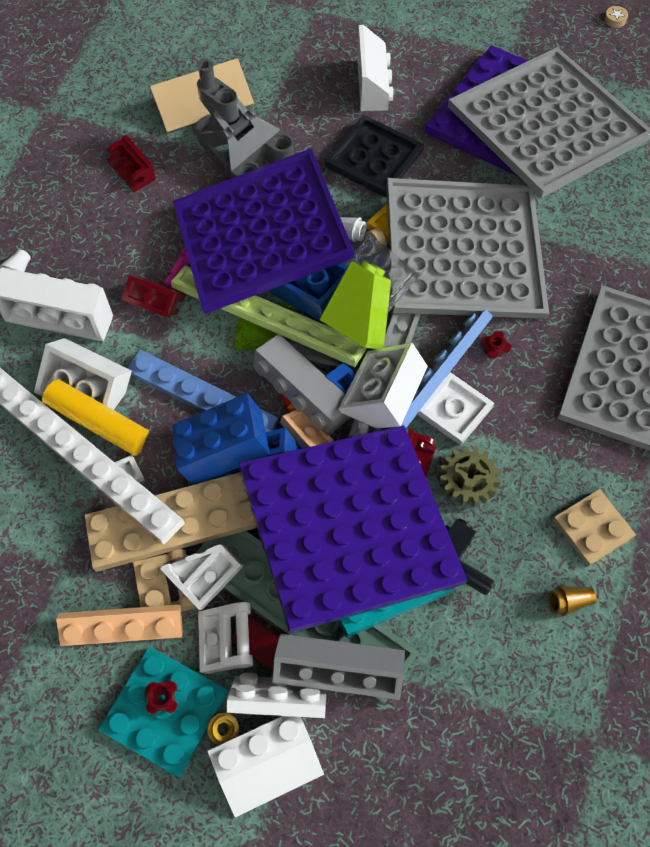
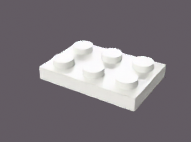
M243 673L240 676L234 677L227 699V713L325 718L327 690L272 683L273 676L258 677L255 673Z

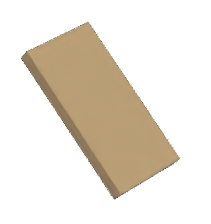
M238 58L213 67L214 76L237 93V98L245 107L254 105ZM199 71L150 86L166 133L195 125L202 117L210 114L199 99L197 81L200 79Z

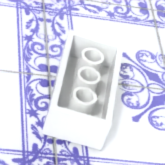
M1 267L0 313L5 322L104 342L113 313L102 287L91 283H77L67 278H52L42 273H27L17 268L7 269Z

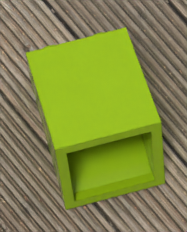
M364 260L361 264L351 261L320 321L364 348H383L391 280L383 276L386 271Z

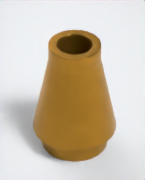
M557 586L548 595L551 610L554 614H561L562 616H566L589 605H594L597 600L596 593L592 587Z

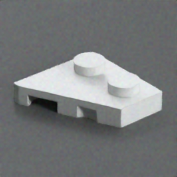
M219 544L202 553H195L185 557L183 560L163 565L160 569L199 610H203L244 565L224 545Z

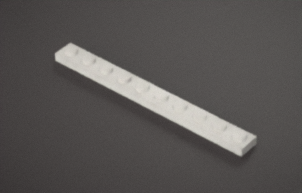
M0 368V405L163 545L185 524L179 515Z

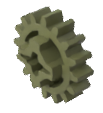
M463 446L462 453L454 449L451 457L446 456L444 458V465H441L439 471L442 474L439 484H446L443 493L448 494L451 492L453 494L451 501L454 502L459 498L463 507H465L467 501H471L473 507H477L479 500L484 504L488 503L489 496L494 497L497 493L496 488H499L501 484V479L497 478L500 476L501 469L494 468L497 460H488L489 452L485 451L481 455L478 453L479 449L476 446L473 452H469L467 446ZM468 474H472V479L468 478ZM478 488H479V489H482V490H480V491L472 492V491H474V490H476V489H478Z

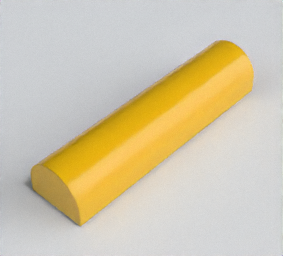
M59 379L52 381L47 386L42 396L43 404L133 456H137L142 452L149 433L148 429Z

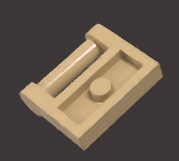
M184 549L173 550L168 554L133 562L141 607L180 605L181 612L196 608L179 588L180 599L175 602L171 601L167 576L160 569L163 565L185 559L187 556Z

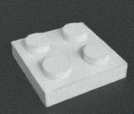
M450 372L417 415L461 446L490 412L494 402Z

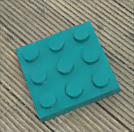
M149 646L98 731L181 779L207 732L209 721L218 713L229 691ZM168 681H174L178 687L175 692V701L178 704L176 711L173 713L158 711L154 715L148 713L146 710V705L148 704L147 685L151 682L167 683ZM160 695L159 700H164L165 696Z

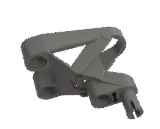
M206 58L198 61L197 68L200 77L197 81L198 95L200 101L210 113L202 117L196 125L198 142L228 180L260 168L259 164L265 159L273 163L294 155V141L289 134L257 117L251 109H247L237 98V93L214 76L213 61L210 62V59ZM211 127V131H204L205 128ZM239 132L245 134L238 141L236 140L235 136ZM228 144L230 163L215 147Z

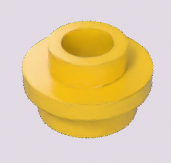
M219 713L213 716L207 726L209 739L214 744L221 745L236 738L239 734V724L236 718L229 713ZM221 723H225L228 727L227 733L223 736L217 731Z

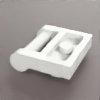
M239 602L198 611L200 673L209 674L253 666V655H250L248 615L251 614L250 603ZM236 616L237 656H232L230 617Z

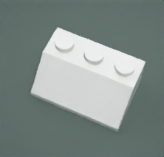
M359 25L357 62L361 111H388L389 101H393V87H389V84L392 83V70L387 69V67H390V53H386V46L383 40L364 25Z
M63 338L45 345L34 393L43 396L47 386L52 381L59 379L114 410L126 393L132 371Z
M413 343L367 351L339 407V411L377 429L401 426L427 369L425 361Z
M281 716L208 751L219 783L235 818L324 775L301 717Z

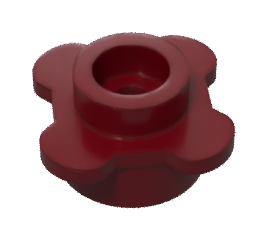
M495 331L493 335L488 337L483 336L480 340L481 346H484L485 353L493 359L502 356L504 353H509L512 348L511 344L504 339V333L501 331Z
M168 681L167 683L151 682L147 685L148 704L146 705V710L148 713L154 715L158 711H167L168 713L176 711L178 704L175 701V692L178 687L174 681ZM164 695V700H159V696Z

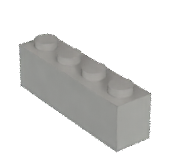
M280 334L255 350L253 367L260 376H264L278 393L283 394L297 411H302L308 416L315 428L322 430L328 436L350 420V416L339 411L345 394Z
M280 634L274 658L272 683L400 700L404 676L405 650Z

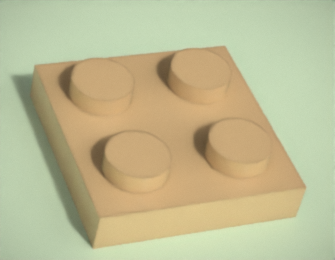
M601 489L561 512L553 519V522L587 567L636 536Z

